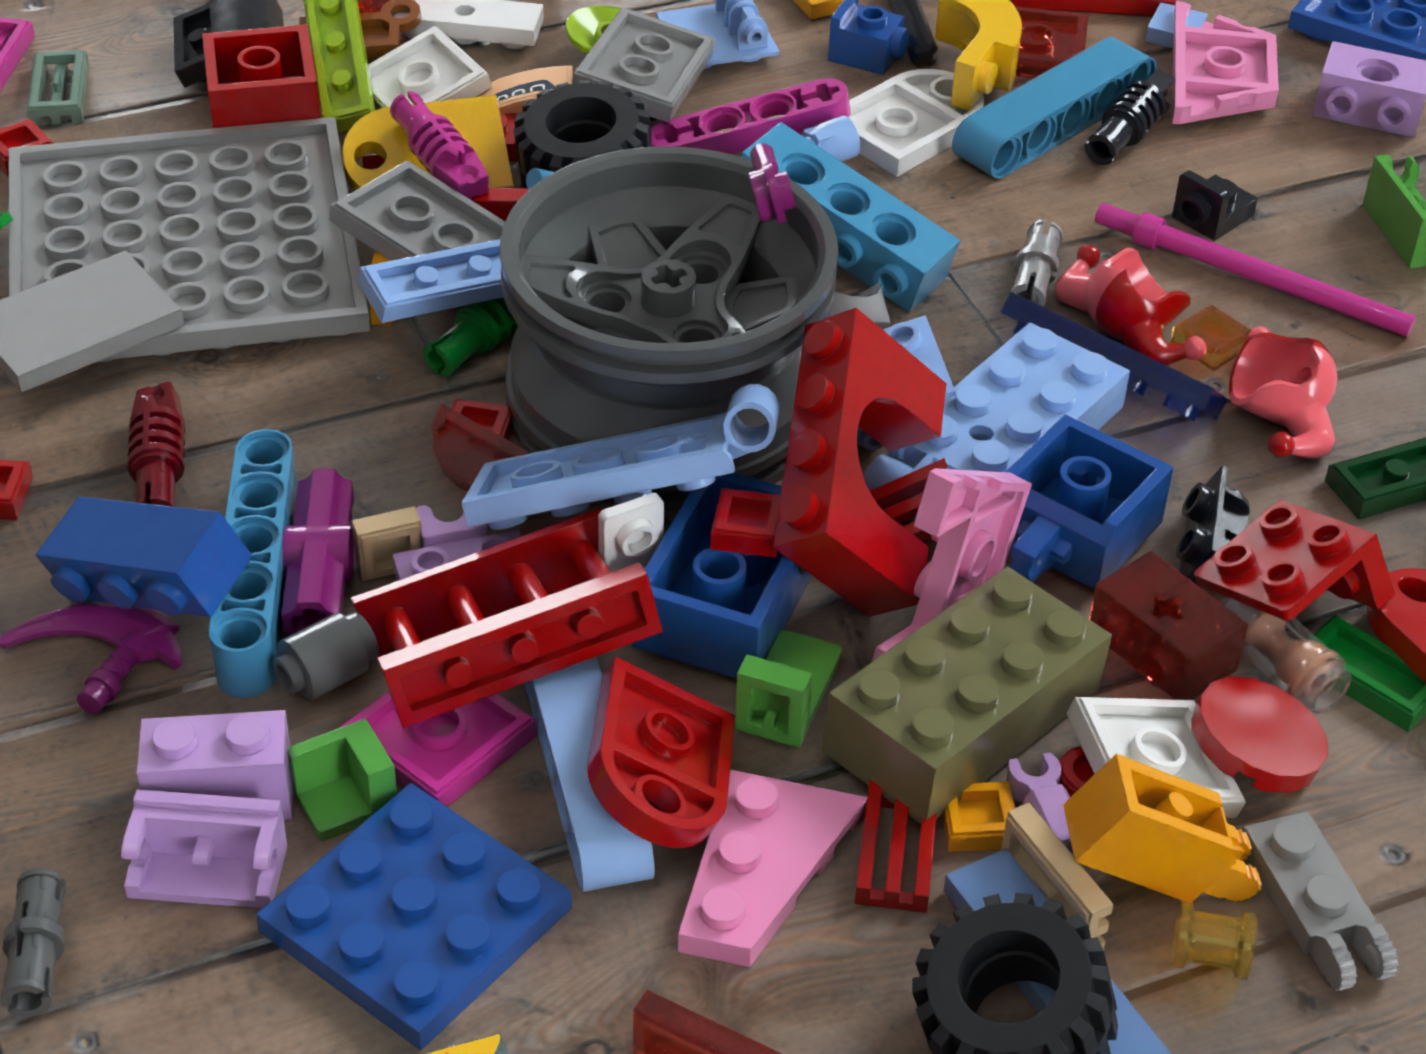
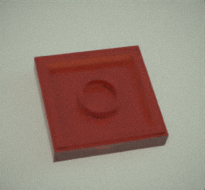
M1015 6L1022 24L1016 76L1036 78L1085 50L1089 15Z

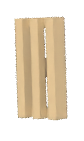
M1029 802L1008 811L1001 850L1006 848L1047 899L1049 898L1063 904L1067 919L1077 913L1088 924L1091 938L1098 937L1104 950L1105 940L1101 935L1108 932L1109 922L1105 917L1112 914L1114 904L1081 864L1075 862L1071 852Z

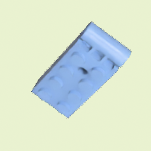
M1029 322L954 387L956 396L945 399L941 437L895 451H888V454L879 455L873 460L864 474L866 485L869 491L943 458H945L949 469L1006 472L1064 414L1099 430L1123 408L1130 370L1106 359L1098 353L1078 346L1048 329ZM915 514L914 517L908 520L907 522H914L917 514Z

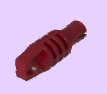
M170 381L159 383L153 387H145L136 392L129 422L127 461L129 475L136 482L135 503L175 507V484L183 476L185 469V422L180 397Z

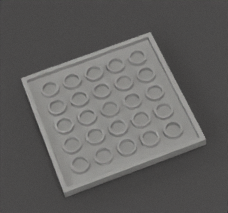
M335 117L9 148V214L14 219L9 223V296L126 250L182 308L184 326L98 362L149 355L165 356L176 352L213 348L227 349L233 346L267 342L283 343L295 339L322 336H345L350 333L370 331L366 296L357 283L360 261L356 238L329 221L331 204L348 195Z

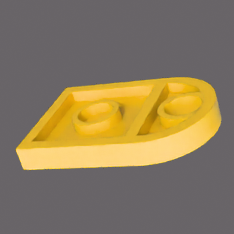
M496 95L425 103L433 114L445 116L476 151L489 176V188H514ZM390 107L377 109L364 115L351 127L346 135L343 145V164L346 179L353 191L407 160L429 173L410 151L408 134L391 117ZM369 153L380 155L385 159V163L381 167L371 170L360 167L356 161L362 155Z

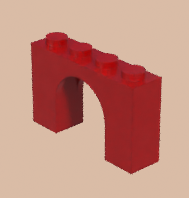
M853 308L805 325L773 548L869 617L918 605L919 598L914 596V586L921 571L927 565L929 546L889 517L871 495L859 463L857 430L858 427L890 452L941 437L947 383L858 308Z

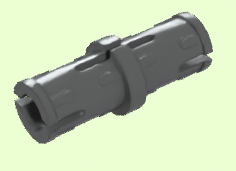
M47 868L30 869L20 875L17 880L16 907L13 921L4 930L3 951L7 956L8 963L3 990L1 991V1005L3 1007L8 1005L9 1013L21 1017L41 1015L50 1008L52 1003L54 966L56 960L64 952L65 931L59 923L66 881L64 878L59 880V873Z

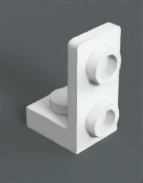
M650 493L609 507L599 513V554L611 572L636 563H640L645 569L664 537V502L657 493Z

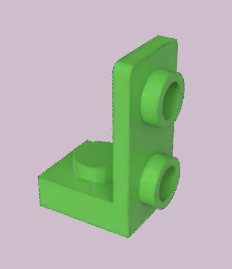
M782 630L779 632L766 660L747 654L737 672L735 729L800 748L842 659V647L814 637Z

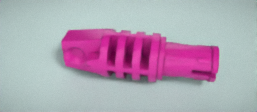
M407 92L408 98L415 106L409 103L403 93L398 95L390 107L391 117L408 134L410 151L417 157L424 168L433 177L468 199L488 193L489 176L476 151L468 144L454 125L445 116L433 114L416 92Z

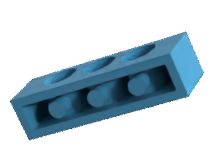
M778 123L742 152V158L751 160L750 152L754 146L763 143L771 146L778 164L779 173L787 171L788 177L815 198L828 215L837 237V264L870 287L880 283L883 295L910 313L946 279L961 240L784 123Z

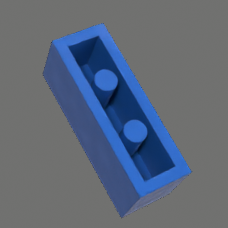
M80 496L35 554L52 575L51 583L54 588L72 601L84 602L85 600L112 603L123 609H130L134 606L160 610L172 616L183 613L211 617L253 557L219 511Z

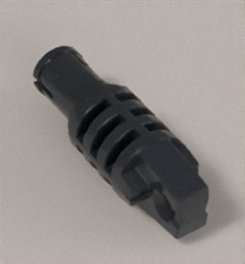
M1158 68L1146 81H1133L1104 111L1102 126L1085 143V152L1088 158L1096 164L1108 165L1112 163L1115 159L1114 157L1117 156L1124 146L1137 144L1169 110L1171 104L1166 102L1165 97L1168 93L1167 89L1173 85L1175 78Z

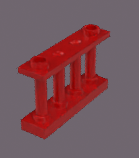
M602 508L352 597L356 612L361 614L368 622L378 642V661L402 728L663 632L649 578L641 564L636 563L611 572L599 554L598 515L603 510Z

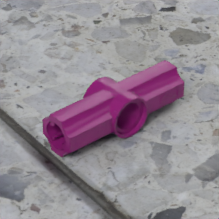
M313 469L311 475L306 479L298 481L293 525H286L283 534V572L286 583L283 590L281 613L284 632L294 634L336 612L342 614L345 583H352L354 537L351 525L353 505L355 503L353 482L340 476L335 469Z

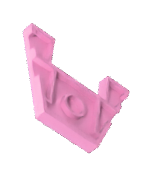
M938 468L929 472L913 526L931 534L932 540L937 542L932 561L923 568L914 586V596L919 598L912 624L878 645L872 661L1005 568L1032 483L1010 472Z

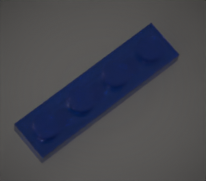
M1010 292L1000 312L1017 324L1013 331L1014 334H1017L1031 322L1130 370L1127 390L1142 397L1147 388L1155 390L1167 396L1162 406L1191 421H1195L1199 412L1217 420L1228 400L1214 388L1013 292Z

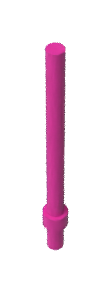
M1104 202L1100 204L1096 212L1095 223L1132 236L1133 243L1151 250H1155L1157 246L1407 338L1415 324L1416 316L1169 227L1166 225V219L1143 212L1139 216Z

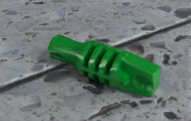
M504 297L462 307L456 315L455 324L441 336H438L424 346L422 350L423 358L435 374L439 375L442 373V377H448L472 355L488 353L497 348L500 343L514 334L518 327V324L508 310Z

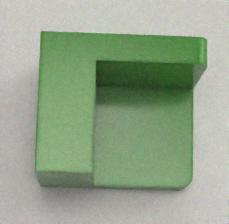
M366 718L295 744L287 750L293 795L317 838L321 841H326L358 828L397 794L395 766Z

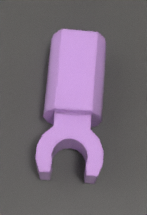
M1051 752L1044 753L1040 770L1041 776H1031L1021 769V764L1017 758L1009 759L1006 781L1010 783L1013 798L1022 802V805L1029 802L1073 855L1063 804L1070 796L1065 787L1059 784L1061 775L1059 760Z

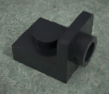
M1188 170L1179 176L1172 217L1215 241L1254 216L1258 197L1239 188L1234 182L1221 178L1216 174L1205 179Z

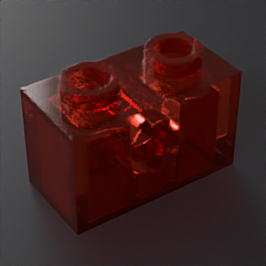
M1149 551L1096 584L1089 620L1112 634L1109 649H1112L1142 673L1153 686L1162 689L1174 700H1193L1201 695L1211 682L1228 677L1236 672L1249 625L1152 551Z

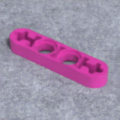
M818 79L672 118L670 123L663 121L651 128L652 147H689L735 154L745 151L780 122L802 135L803 130L817 126L822 122L843 115L849 117L851 108L848 89L845 83L838 79ZM775 115H783L778 118L766 119L768 117ZM733 128L726 132L715 133L721 129Z

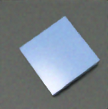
M1160 2L1148 25L1145 42L1173 48L1174 5ZM1191 10L1190 15L1186 18V26L1201 28L1204 21H1207L1208 14Z

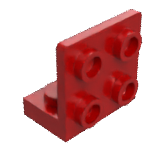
M1283 500L1277 501L1273 506L1263 511L1254 522L1229 543L1219 548L1215 555L1194 571V576L1199 586L1285 621L1294 619L1326 590L1339 598L1350 599L1376 610L1380 609L1395 595L1376 533Z

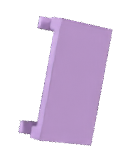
M136 790L133 799L134 807L121 850V858L131 860L124 884L127 898L249 908H264L275 898L288 847L281 800Z

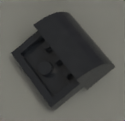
M210 0L205 5L174 17V69L184 88L200 81L207 82L202 33L284 26L283 11L276 0Z

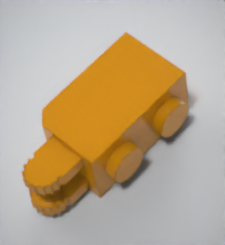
M1116 753L1063 804L1073 855L1077 863L1188 903L1193 902L1202 893L1219 899L1225 898L1226 901L1231 900L1233 903L1236 901L1243 902L1246 899L1250 900L1254 895L1257 896V892L1261 891L1260 886H1262L1259 872H1257L1256 867L1253 868L1251 864L1245 865L1243 861L1247 860V856L1251 855L1250 850H1252L1249 836H1247V832H1242V829L1236 830L1235 826L1227 824L1221 797L1218 792Z

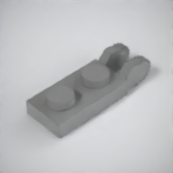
M1308 811L1244 826L1243 832H1247L1252 850H1250L1251 855L1247 856L1249 862L1259 872L1262 884L1304 955L1310 953L1331 988H1334L1335 991L1354 987V984L1357 983L1356 977L1358 975L1356 974L1355 960L1351 956V951L1347 950L1346 944L1349 943L1353 946L1362 963L1367 966L1368 972L1372 974L1373 978L1376 977V980H1382L1396 976V973L1399 972L1398 966L1400 965L1398 964L1399 957L1396 954L1393 941L1389 940L1388 933L1383 925L1376 923L1375 917Z

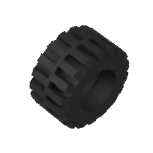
M579 80V83L576 84L566 82L556 85L557 88L553 90L545 89L537 93L536 100H528L522 106L523 113L517 114L514 121L515 129L513 131L522 188H528L526 177L533 168L556 172L575 162L596 155L625 149L652 147L649 113L645 110L642 100L639 97H632V92L624 87L613 88V83L603 81L596 84L591 83V80Z
M1015 893L1014 903H1001L999 894L983 897L985 907L972 912L968 904L953 911L956 921L954 925L949 928L939 923L929 934L934 949H920L915 962L920 976L912 978V994L917 1005L915 1009L932 1054H1111L1108 1040H1116L1118 1021L1115 1012L1117 1005L1105 953L1098 937L1091 938L1088 924L1077 913L1067 919L1063 904L1049 898L1042 907L1035 906L1032 894ZM1033 981L1049 986L1056 991L1052 1001L1041 1012L1024 1021L998 1023L984 1019L976 1014L982 1001L991 992L1011 982Z

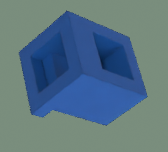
M844 0L831 16L828 61L884 75L896 58L901 59L906 52L909 42V29L904 28L905 16L887 12L879 6L859 5L858 0Z

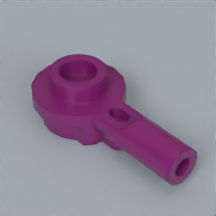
M764 143L758 144L750 152L754 171L749 173L759 216L761 223L776 219L778 225L787 223L785 210L796 208L787 171L778 173V164L772 147Z

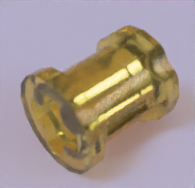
M1181 900L1174 928L1171 966L1183 969L1188 962L1231 969L1235 978L1247 980L1251 971L1256 944V913L1244 911L1240 918L1197 911L1192 902Z

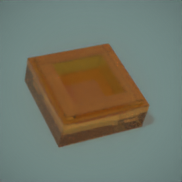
M1210 305L1174 326L1170 343L1183 344L1186 339L1192 336L1202 338L1205 341L1207 351L1204 357L1197 361L1215 371L1237 358L1251 329L1215 306Z

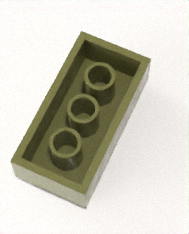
M1006 566L830 691L821 751L868 786L869 779L882 788V796L894 805L895 799L901 801L909 807L908 815L921 824L922 818L927 821L936 812L937 819L944 813V809L953 799L957 797L958 802L962 799L963 791L970 785L986 781L1009 763V759H1014L1064 720L1075 697H1093L1099 692L1112 634Z

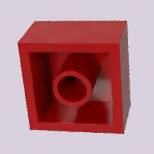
M308 24L202 33L213 128L320 118L317 80Z

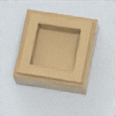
M415 506L352 520L356 565L362 582L395 574L393 565L394 553L423 548L421 520Z

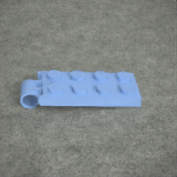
M748 384L739 388L732 395L726 413L484 463L462 501L468 527L489 523L490 528L493 530L506 529L523 523L527 519V515L551 510L552 516L564 517L584 511L590 506L589 502L614 498L615 503L621 504L652 493L653 489L677 485V489L680 491H692L706 487L715 482L716 476L734 473L733 459L750 452L765 449L772 442L779 420L780 403L776 395L769 388L759 384ZM743 409H755L760 411L767 418L768 422L760 427H750L743 424L736 413Z

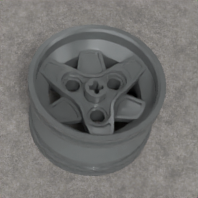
M642 147L596 155L559 169L530 188L510 211L503 225L500 237L503 297L509 312L518 324L506 363V404L510 406L513 414L512 432L522 450L526 454L726 413L732 395L739 388L748 384H759L769 388L776 395L780 403V415L772 442L765 449L750 452L733 459L734 473L773 484L783 479L805 325L826 318L835 296L838 260L837 237L828 215L816 199L789 178L796 208L785 210L787 223L778 225L776 219L761 223L749 173L754 171L751 160L719 151L689 147ZM743 409L736 413L741 422L750 427H760L768 422L767 418L755 409ZM677 485L652 490V493H657L664 502V510H680L691 492L680 491L677 489ZM614 498L602 500L609 503L617 504L614 502Z

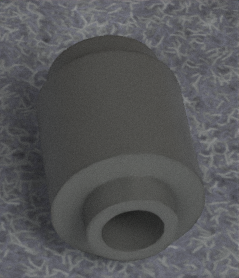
M353 611L344 616L336 612L280 640L277 646L279 657L273 660V667L280 684L290 695L298 693L303 699L312 701L366 673L369 669V663L377 660L379 657V646L370 625L361 614Z

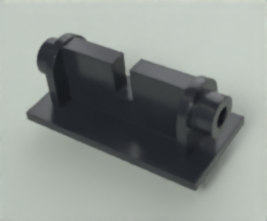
M1224 465L1219 468L1206 484L1197 483L1191 489L1183 504L1182 515L1187 517L1185 533L1176 550V557L1181 560L1177 587L1182 590L1195 577L1194 571L1215 555L1219 548L1229 543L1248 525L1249 501L1241 491L1226 487L1228 468Z

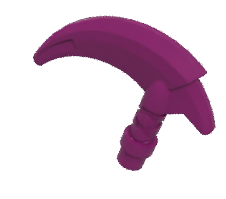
M105 602L70 605L31 618L0 637V648L8 649L30 640L58 635L88 636L107 641L116 646L110 654V658L106 659L100 668L93 670L84 682L85 687L77 696L79 706L91 714H98L107 703L112 702L121 691L122 680L126 679L132 671L131 669L138 663L159 659L174 670L179 669L183 665L181 649L174 636L179 631V625L167 616L148 608L132 606L130 609H123L112 603Z

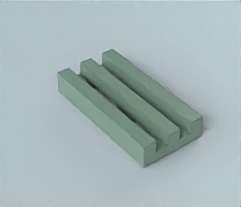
M70 50L34 53L27 116L37 126H40L41 117L43 116L50 117L51 125H61L64 115H71L72 124L83 123L89 72L87 51ZM74 63L70 100L64 101L68 64ZM56 64L51 101L43 102L48 70L47 65Z

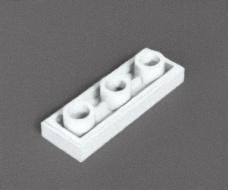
M414 0L420 6L422 19L415 28L401 32V34L413 39L428 29L437 26L445 35L459 44H472L481 41L501 43L502 46L509 49H520L525 46L535 45L544 20L543 4L505 0ZM397 13L394 17H405L408 13Z

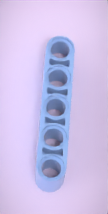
M597 657L524 683L532 716L536 719L540 746L576 880L581 892L650 880L654 878L655 874L651 842L633 834L619 824L601 805L588 779L587 762L602 680Z

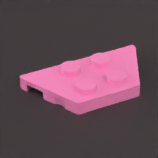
M1176 1L1172 76L1175 78L1172 85V124H1185L1274 108L1279 92L1276 35L1255 27L1241 25L1236 20L1222 15H1218L1215 18L1214 24L1204 21L1201 28L1186 26V18L1190 15L1191 4Z

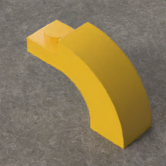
M939 0L935 40L951 44L963 51L955 62L951 98L952 106L970 111L984 93L989 94L993 87L1009 91L1016 77L1022 24L1020 15L1010 0Z

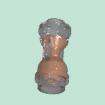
M1225 596L1217 609L1216 632L1225 641L1233 644L1275 685L1298 699L1314 714H1320L1329 710L1342 699L1350 687L1352 676L1345 669V660L1335 650H1330L1296 618L1285 621L1240 603L1233 597L1228 598ZM1285 627L1299 640L1292 639L1291 637H1289L1285 631ZM1261 652L1268 653L1274 659V664L1270 662Z

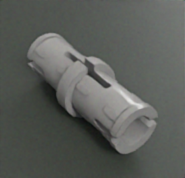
M1046 219L1036 220L1030 224L1027 230L1025 246L1016 255L1014 263L1016 278L1009 294V301L1014 309L1021 312L1024 299L1029 298L1027 314L1037 313L1043 309L1046 303L1048 286L1055 280L1059 268V260L1056 255L1062 242L1063 232L1058 224L1051 221L1048 234H1043Z

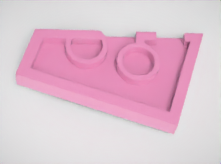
M730 770L726 811L710 832L678 933V952L750 967L795 909L796 898L814 874L821 875L834 858V850L848 830L854 831L863 820L868 797Z

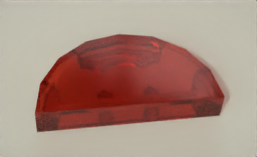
M442 403L432 422L433 451L442 472L456 486L465 491H469L484 463L530 454Z

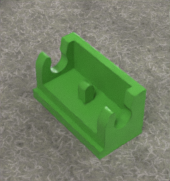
M1388 154L1374 156L1362 205L1409 268L1426 266V200L1416 188L1420 172L1419 165L1412 156H1408L1404 163V172L1398 176L1393 170V160Z

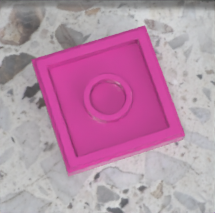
M387 691L340 726L341 728L366 718L395 766L396 783L403 788L412 783L446 807L537 736L536 719L499 693L402 728L390 693Z

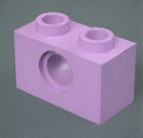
M1332 41L1322 71L1312 116L1415 138L1426 98V60Z

